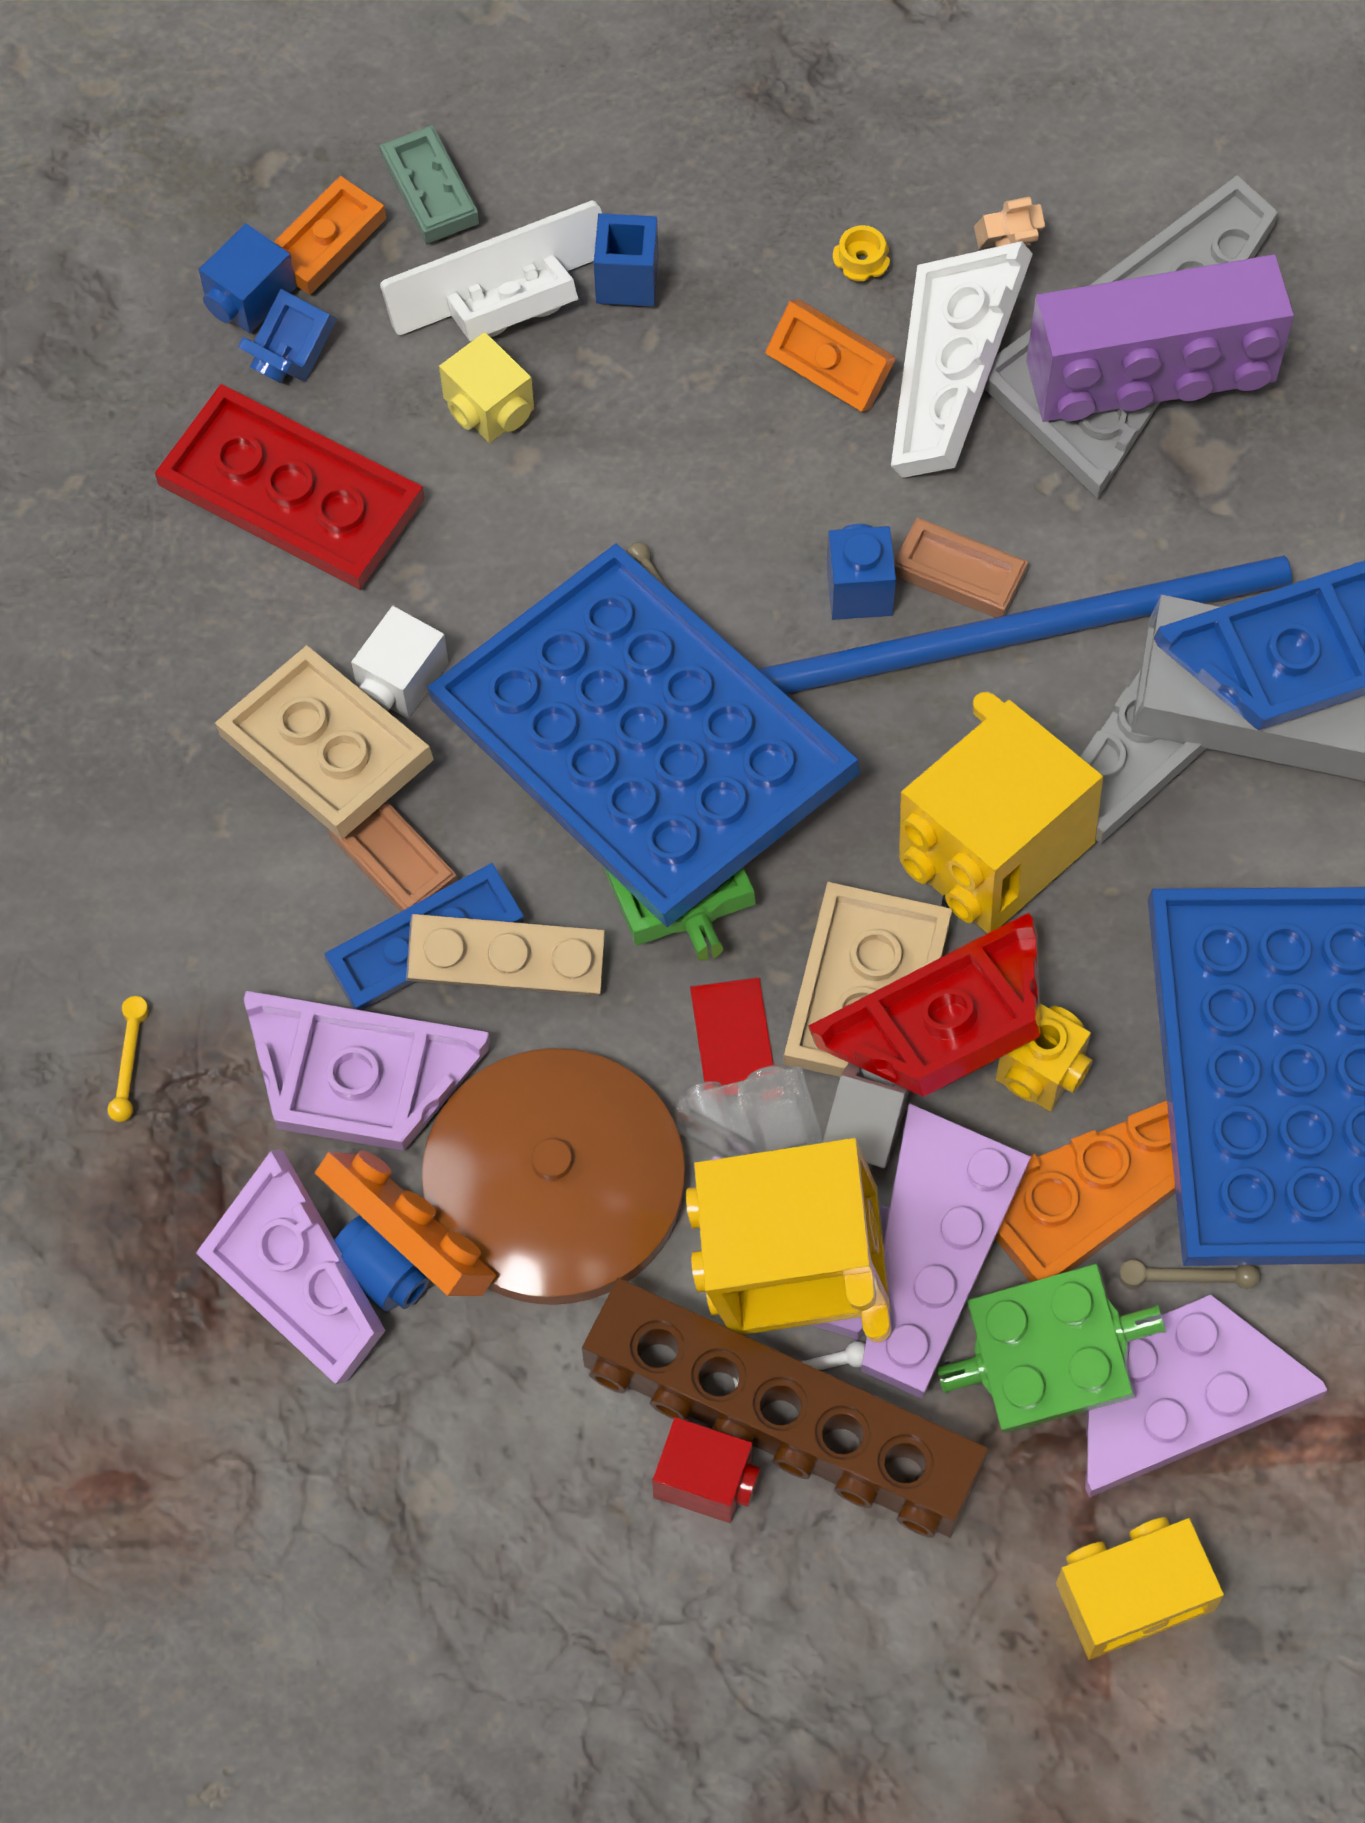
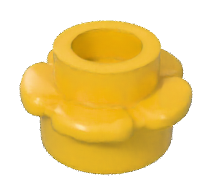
M866 225L854 226L843 233L839 245L835 246L833 262L837 268L843 269V274L846 278L863 282L872 276H881L888 269L890 264V258L887 257L889 246L884 236L877 229ZM864 255L867 256V258L864 260H860L856 256Z

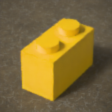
M1167 1517L1157 1518L1133 1529L1129 1533L1131 1541L1108 1550L1104 1542H1096L1084 1546L1066 1557L1068 1565L1061 1568L1056 1586L1088 1660L1216 1610L1224 1594L1190 1518L1170 1525Z

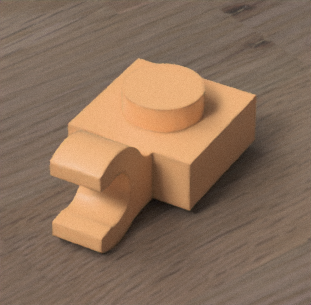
M1029 196L1005 201L1001 212L983 215L975 224L974 230L978 249L992 246L999 247L1023 241L1027 248H1029L1032 242L1038 240V234L1045 228L1041 204L1032 205Z

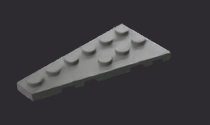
M1237 175L1091 285L1254 258L1275 226L1278 211ZM1030 329L996 355L984 390L1098 499L1160 402L1151 403L1136 411L1115 409L1092 413L1088 417L1077 421L1057 419L1042 422L1026 363Z

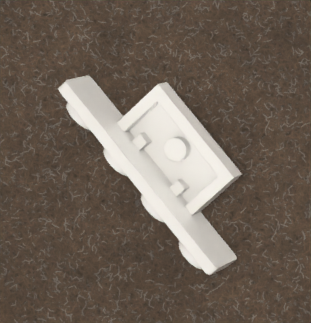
M595 201L583 203L383 280L380 287L393 329L398 335H403L452 316L468 340L472 341L483 332L490 337L497 336L511 325L532 317L551 315L558 311L561 306L578 300L574 280L567 271L594 261L598 213H602L600 206Z

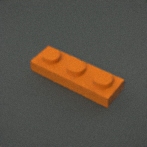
M360 1150L357 1154L328 1152L315 1174L447 1296L484 1295L496 1274L479 1259L481 1255L480 1249L465 1236L457 1232L448 1231L434 1218L436 1210L427 1200L416 1193L403 1190L390 1178L392 1170L383 1160L363 1150Z

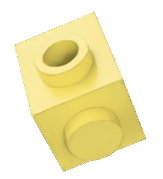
M485 332L439 365L443 398L447 401L451 414L464 429L471 430L474 428L488 443H491L505 431L512 432L518 429L528 419L531 411L534 410L531 376Z

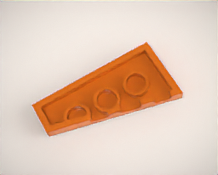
M1167 1100L1129 1115L1125 1122L1097 1133L1095 1130L1072 1138L1068 1145L1038 1157L1036 1154L1030 1155L1029 1165L995 1240L1030 1282L1072 1271L1176 1194Z

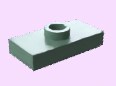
M433 125L379 145L381 158L425 244L479 224L478 211Z

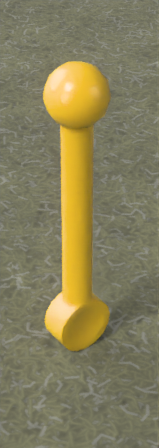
M131 996L122 1004V1013L127 1021L116 1098L110 1101L107 1108L109 1117L119 1123L126 1122L133 1113V1105L128 1098L139 1024L144 1022L149 1014L146 1001L139 996Z

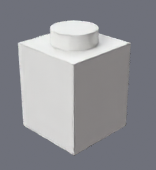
M392 606L351 661L356 686L387 712L391 709L409 719L428 693L427 686L434 682L449 664L445 635Z

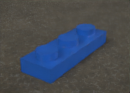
M490 863L324 953V956L352 1008L362 1011L415 982L406 981L410 918L412 914L523 923L524 915L494 864Z

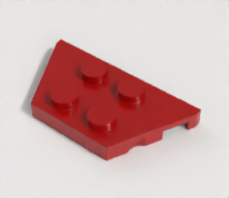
M1028 912L808 1025L815 1045L824 1052L925 1097L1039 1038L1038 935L1032 916Z

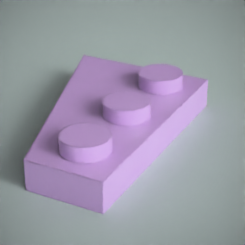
M283 1150L270 1151L196 1254L335 1384L347 1382L383 1335L385 1329L357 1279L342 1259L340 1249Z

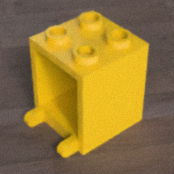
M981 692L974 697L972 710L973 714L982 723L901 791L899 859L904 870L912 879L920 884L929 883L941 895H945L949 908L952 909V912L959 919L966 923L974 922L986 933H989L1001 927L1095 844L1103 775L1011 700H1007L1004 703L990 692Z
M856 1138L694 1163L696 1187L686 1189V1204L691 1227L693 1229L700 1228L702 1251L692 1252V1273L697 1292H706L707 1303L712 1316L720 1315L727 1328L742 1335L861 1317L863 1331L870 1341L879 1343L885 1341L890 1336L891 1306L878 1189Z

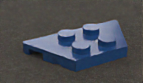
M1365 560L1160 626L1154 636V640L1160 649L1257 730L1365 695Z

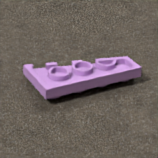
M909 1103L884 1238L891 1306V1334L885 1341L879 1343L872 1342L866 1338L861 1372L923 1399L1029 1165L1030 1156Z

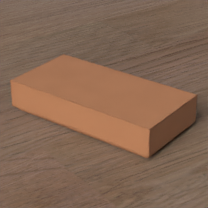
M917 517L894 561L895 577L990 616L1000 617L1006 615L1027 573L1028 561Z
M387 801L342 840L328 829L330 838L400 912L458 881L454 871Z

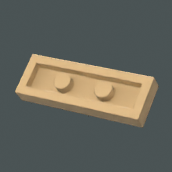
M412 914L410 918L406 981L598 996L601 991L605 930Z

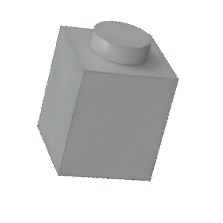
M848 1063L840 1076L823 1143L856 1138L869 1170H872L874 1165L885 1168L894 1150L909 1090Z

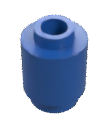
M360 1215L348 1223L334 1240L342 1253V1259L357 1279L364 1294L384 1311H390L398 1305L402 1309H407L419 1299L429 1284L430 1279Z

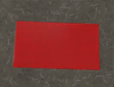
M759 977L690 986L707 1099L777 1090Z

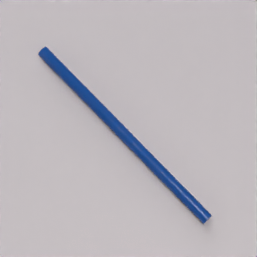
M1283 555L763 667L758 670L784 694L1150 616L1161 595L1205 604L1284 587L1292 583L1291 568L1287 557Z

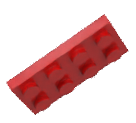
M223 384L219 385L155 472L157 483L162 488L359 590L362 589L425 499L423 486Z

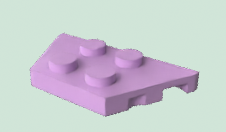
M246 991L244 996V1003L264 1076L273 1118L277 1129L405 1151L489 1050V1032Z
M1212 1295L1163 1314L1162 1319L1165 1322L1166 1333L1162 1332L1128 1342L1127 1367L1136 1398L1086 1411L1087 1473L1085 1475V1490L1089 1498L1322 1399L1327 1392V1388L1321 1379Z

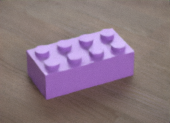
M1275 254L1037 294L1026 363L1042 422L1057 419L1077 421L1088 417L1092 413L1115 409L1136 411L1151 403L1174 399L1194 401L1207 396L1209 393L1232 389L1252 391L1268 383L1276 382L1294 314Z

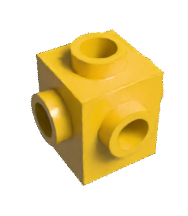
M1039 1003L1040 1037L1000 1057L995 1080L1004 1084L1013 1094L1021 1099L1034 1102L1052 1112L1065 1090L1073 1094L1077 1091L1092 1065L1093 1060L1085 1056L1091 1032L1084 1029L1082 1022L1068 1010L1058 1006L1048 1008Z

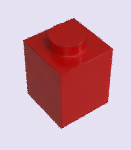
M674 1417L652 1479L653 1498L731 1524L737 1504L745 1507L750 1506L759 1480L761 1468L751 1465L753 1443Z

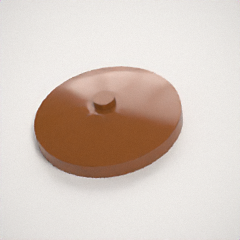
M550 1048L518 1053L501 1059L473 1075L458 1088L439 1112L431 1128L423 1156L422 1184L425 1200L436 1210L434 1218L448 1231L457 1232L471 1240L481 1251L479 1259L496 1274V1277L488 1287L489 1290L522 1302L559 1305L590 1300L607 1294L611 1291L617 1277L628 1282L655 1259L670 1238L682 1208L685 1190V1164L681 1139L675 1122L665 1104L645 1081L624 1066L603 1056L573 1049Z

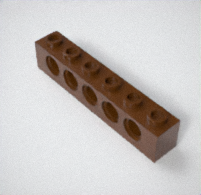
M617 1277L582 1346L584 1367L591 1370L589 1376L601 1386L617 1393H625L627 1388H630L652 1398L650 1405L671 1419L676 1417L687 1420L688 1416L712 1426L713 1430L752 1442L754 1447L774 1455L773 1463L783 1471L802 1479H809L811 1474L817 1475L836 1484L834 1491L843 1499L864 1508H871L873 1503L879 1504L898 1513L897 1521L905 1528L925 1537L932 1538L938 1532L951 1538L984 1467L988 1451L987 1447ZM660 1344L670 1347L677 1356L669 1365L662 1368H653L646 1365L640 1359L643 1351L652 1345ZM717 1372L726 1373L738 1382L735 1390L725 1396H712L705 1392L700 1384L708 1375ZM786 1401L797 1409L799 1415L789 1424L775 1425L764 1418L762 1410L771 1402ZM846 1429L853 1432L861 1444L851 1453L838 1454L827 1448L823 1439L833 1430ZM909 1458L920 1466L923 1475L912 1483H900L888 1475L885 1466L893 1459Z

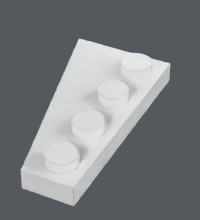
M1023 241L917 265L891 467L902 478L956 467L1033 255Z

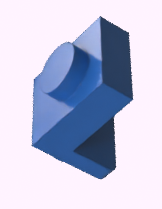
M280 289L255 341L242 337L238 348L255 356L250 367L265 376L282 383L287 373L306 382L337 318Z

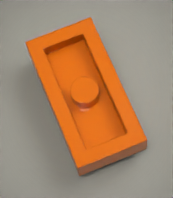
M340 175L274 241L275 244L290 253L296 286L311 295L386 220L385 206Z
M800 299L789 301L765 351V354L861 412L871 410L896 359L892 354Z

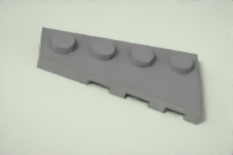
M1140 671L1131 685L1125 688L1114 705L1112 714L1102 729L1096 732L1081 755L1084 761L1103 775L1096 840L1100 844L1207 749L1201 747V744L1180 743L1131 732Z

